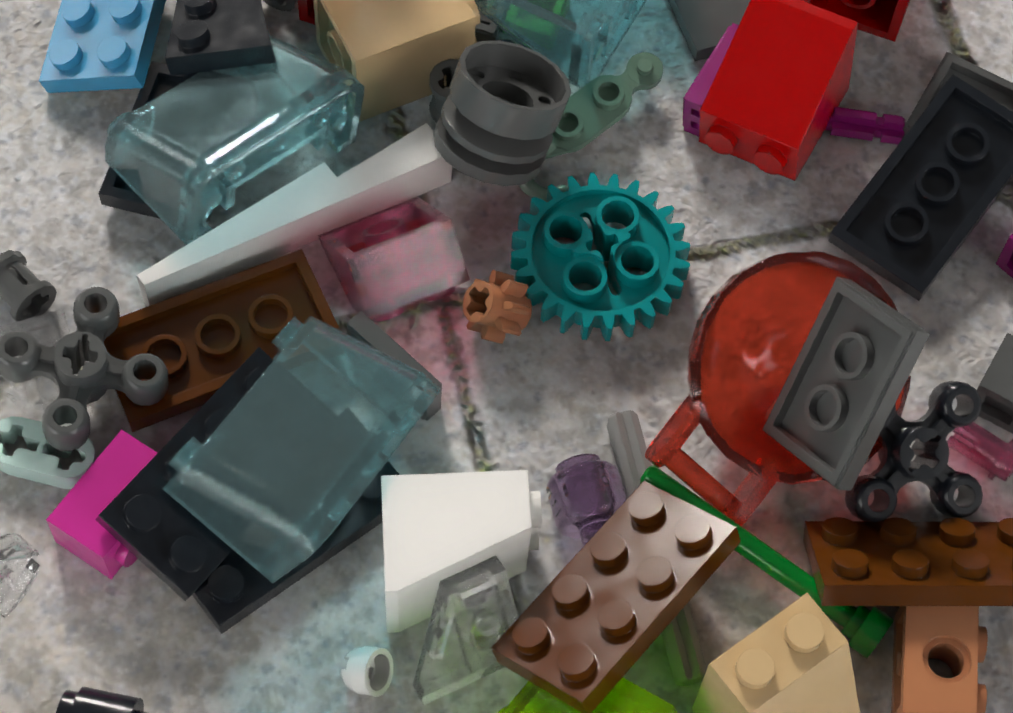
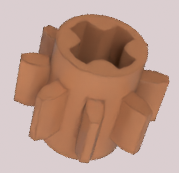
M492 270L489 282L476 278L474 283L467 289L463 299V312L469 320L466 326L467 329L480 332L481 339L499 344H503L506 333L520 336L522 334L521 330L527 326L532 314L531 300L525 296L529 288L528 285L514 281L513 275Z

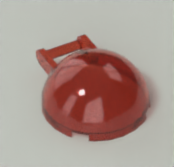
M818 251L788 252L762 259L732 275L712 295L697 320L688 354L687 380L689 395L646 450L645 458L657 468L665 465L703 500L740 526L750 518L776 482L794 485L826 481L762 429L836 277L851 279L898 311L893 300L876 279L848 260ZM911 376L908 377L895 403L896 412L900 417L902 416L910 389ZM699 423L706 435L726 458L749 472L733 494L681 449ZM878 438L865 464L882 448V443Z

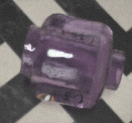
M580 454L562 461L555 468L556 473L551 476L546 486L558 531L566 537L581 539L584 545L627 500L617 467L606 460H600L596 454Z

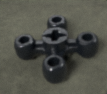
M959 381L940 383L929 396V409L927 413L919 420L911 422L901 418L896 412V405H894L878 436L877 452L881 462L880 465L871 474L859 476L852 490H846L845 503L852 515L860 520L873 523L886 520L896 509L897 493L900 488L913 481H920L929 488L932 504L936 510L946 516L964 518L971 516L979 509L983 498L982 487L977 479L970 474L955 471L949 467L947 463L950 452L948 442L946 441L950 432L956 428L970 425L979 416L982 403L980 395L974 387ZM955 397H956L957 406H956L955 410L953 411L952 404H953V400H954ZM958 488V497L954 501V492ZM873 491L874 500L872 504L868 506V496Z

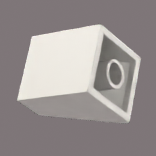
M528 470L381 476L387 633L401 632L525 572L529 550L539 549L538 528L542 526L540 491L529 492Z

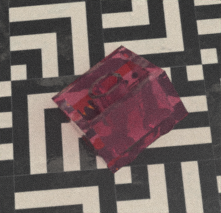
M419 197L318 235L321 246L352 308L358 313L362 311L374 321H386L395 318L404 312V306L421 299L435 301L445 298L455 291L456 285L470 280L451 218Z

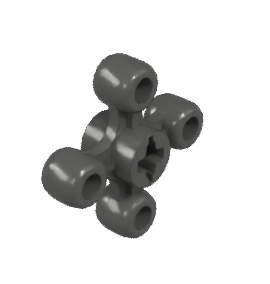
M90 287L78 294L73 306V317L77 331L65 335L58 341L56 347H47L39 344L32 334L23 330H12L0 337V375L13 383H23L35 376H43L51 379L57 385L59 396L57 400L47 406L42 417V429L47 442L53 448L60 451H73L86 443L90 435L91 425L87 405L99 400L105 395L107 389H116L124 392L128 399L140 406H150L162 400L169 387L167 367L158 356L150 353H141L129 360H120L107 352L104 341L106 337L116 330L120 322V307L115 295L102 287ZM65 423H71V424H72V425H69V426H61V425H63V424H65Z

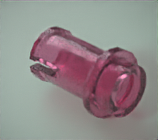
M975 422L953 430L955 434L951 435L947 440L949 449H954L989 471L987 478L994 480L997 476L1006 482L1013 473V439L1007 443Z

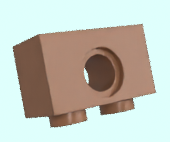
M900 606L894 616L891 713H985L987 690L985 684H978V663H983L985 659L988 634L986 627L979 626V606ZM928 659H939L945 662L951 668L953 678H942L936 675L929 667Z

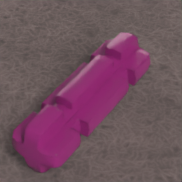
M835 107L825 130L830 131V135L868 141H872L873 137L880 138L882 143L898 145L904 137L905 132L903 128L906 122L905 118L898 115L883 113L882 117H878L875 112Z

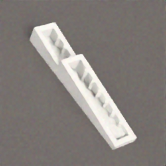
M427 123L338 177L323 162L139 273L137 279L143 302L148 307L263 264L452 182V165L446 162L436 149L433 136L434 131Z

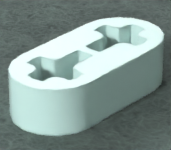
M15 416L0 420V471L8 475L62 489H72L98 458L93 442L88 438L84 445L76 449L79 451L83 462H73L69 470H63L60 460L56 456L68 458L72 451H60L53 448L44 436L42 422ZM18 436H22L27 447L31 450L17 448L13 456H8L4 443L14 444Z

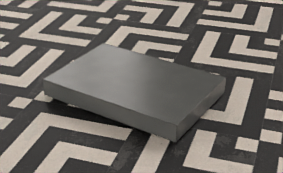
M837 276L762 430L836 489L851 491L930 333L851 279Z

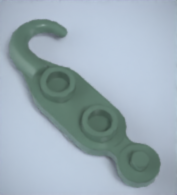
M637 53L629 59L623 74L618 76L601 75L571 95L555 132L552 133L553 140L545 159L573 153L584 148L621 120L630 110L634 92L652 89L660 83L663 75V64L660 59L652 53ZM534 179L524 185H519L523 193L529 197H537L547 201V188L538 185ZM560 185L557 186V188H559L564 193L566 192L567 186Z

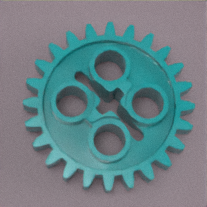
M595 172L590 173L588 185L582 187L573 176H569L567 189L564 193L553 184H550L547 188V202L533 197L530 204V214L520 213L518 220L519 231H514L512 234L511 249L515 251L511 252L510 268L517 270L515 272V281L528 285L529 288L525 296L531 300L532 306L543 303L540 320L543 323L555 315L561 317L560 333L564 334L573 324L581 325L582 340L588 339L593 328H600L605 341H610L613 327L620 326L628 338L633 337L636 320L648 329H651L655 322V311L668 316L672 306V299H680L684 287L683 280H687L690 263L685 261L688 260L690 243L681 241L685 225L684 223H671L675 208L671 205L656 209L659 193L655 190L642 198L638 195L639 181L637 180L633 181L626 190L619 188L618 174H613L607 185H600ZM582 217L589 219L593 228V234ZM616 222L624 225L626 228L615 229L606 224ZM566 237L575 242L572 244H562L554 239ZM593 240H594V243H595V246H596V250L591 251V250H592V243H593ZM604 261H609L607 271L604 266ZM631 267L640 268L646 274L634 275L625 269ZM607 279L609 280L610 284H612L614 290L617 292L618 295H613L611 293L609 286L607 284ZM584 282L595 288L583 291L575 288L573 285Z

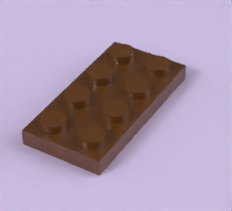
M302 249L121 316L116 330L106 337L104 341L107 352L114 358L129 360L135 355L150 353L158 356L165 363L168 370V390L164 398L156 404L140 406L128 399L124 392L114 389L132 432L204 405L258 347L287 373L346 350L345 339Z
M643 481L491 647L497 662L579 712L592 713L740 544L741 540L737 527Z
M833 517L825 521H805L803 542L822 606H1013V518H1006L1000 522H970L961 518H947L942 521H910L898 517L888 518L876 523L852 521L842 517Z

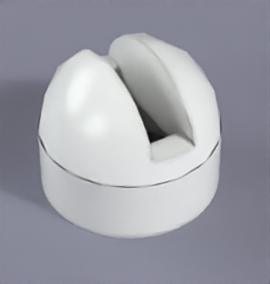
M361 646L355 647L346 654L344 659L348 661L346 669H341L340 674L345 685L351 691L361 695L373 697L383 695L387 691L393 677V659L390 652L385 648Z

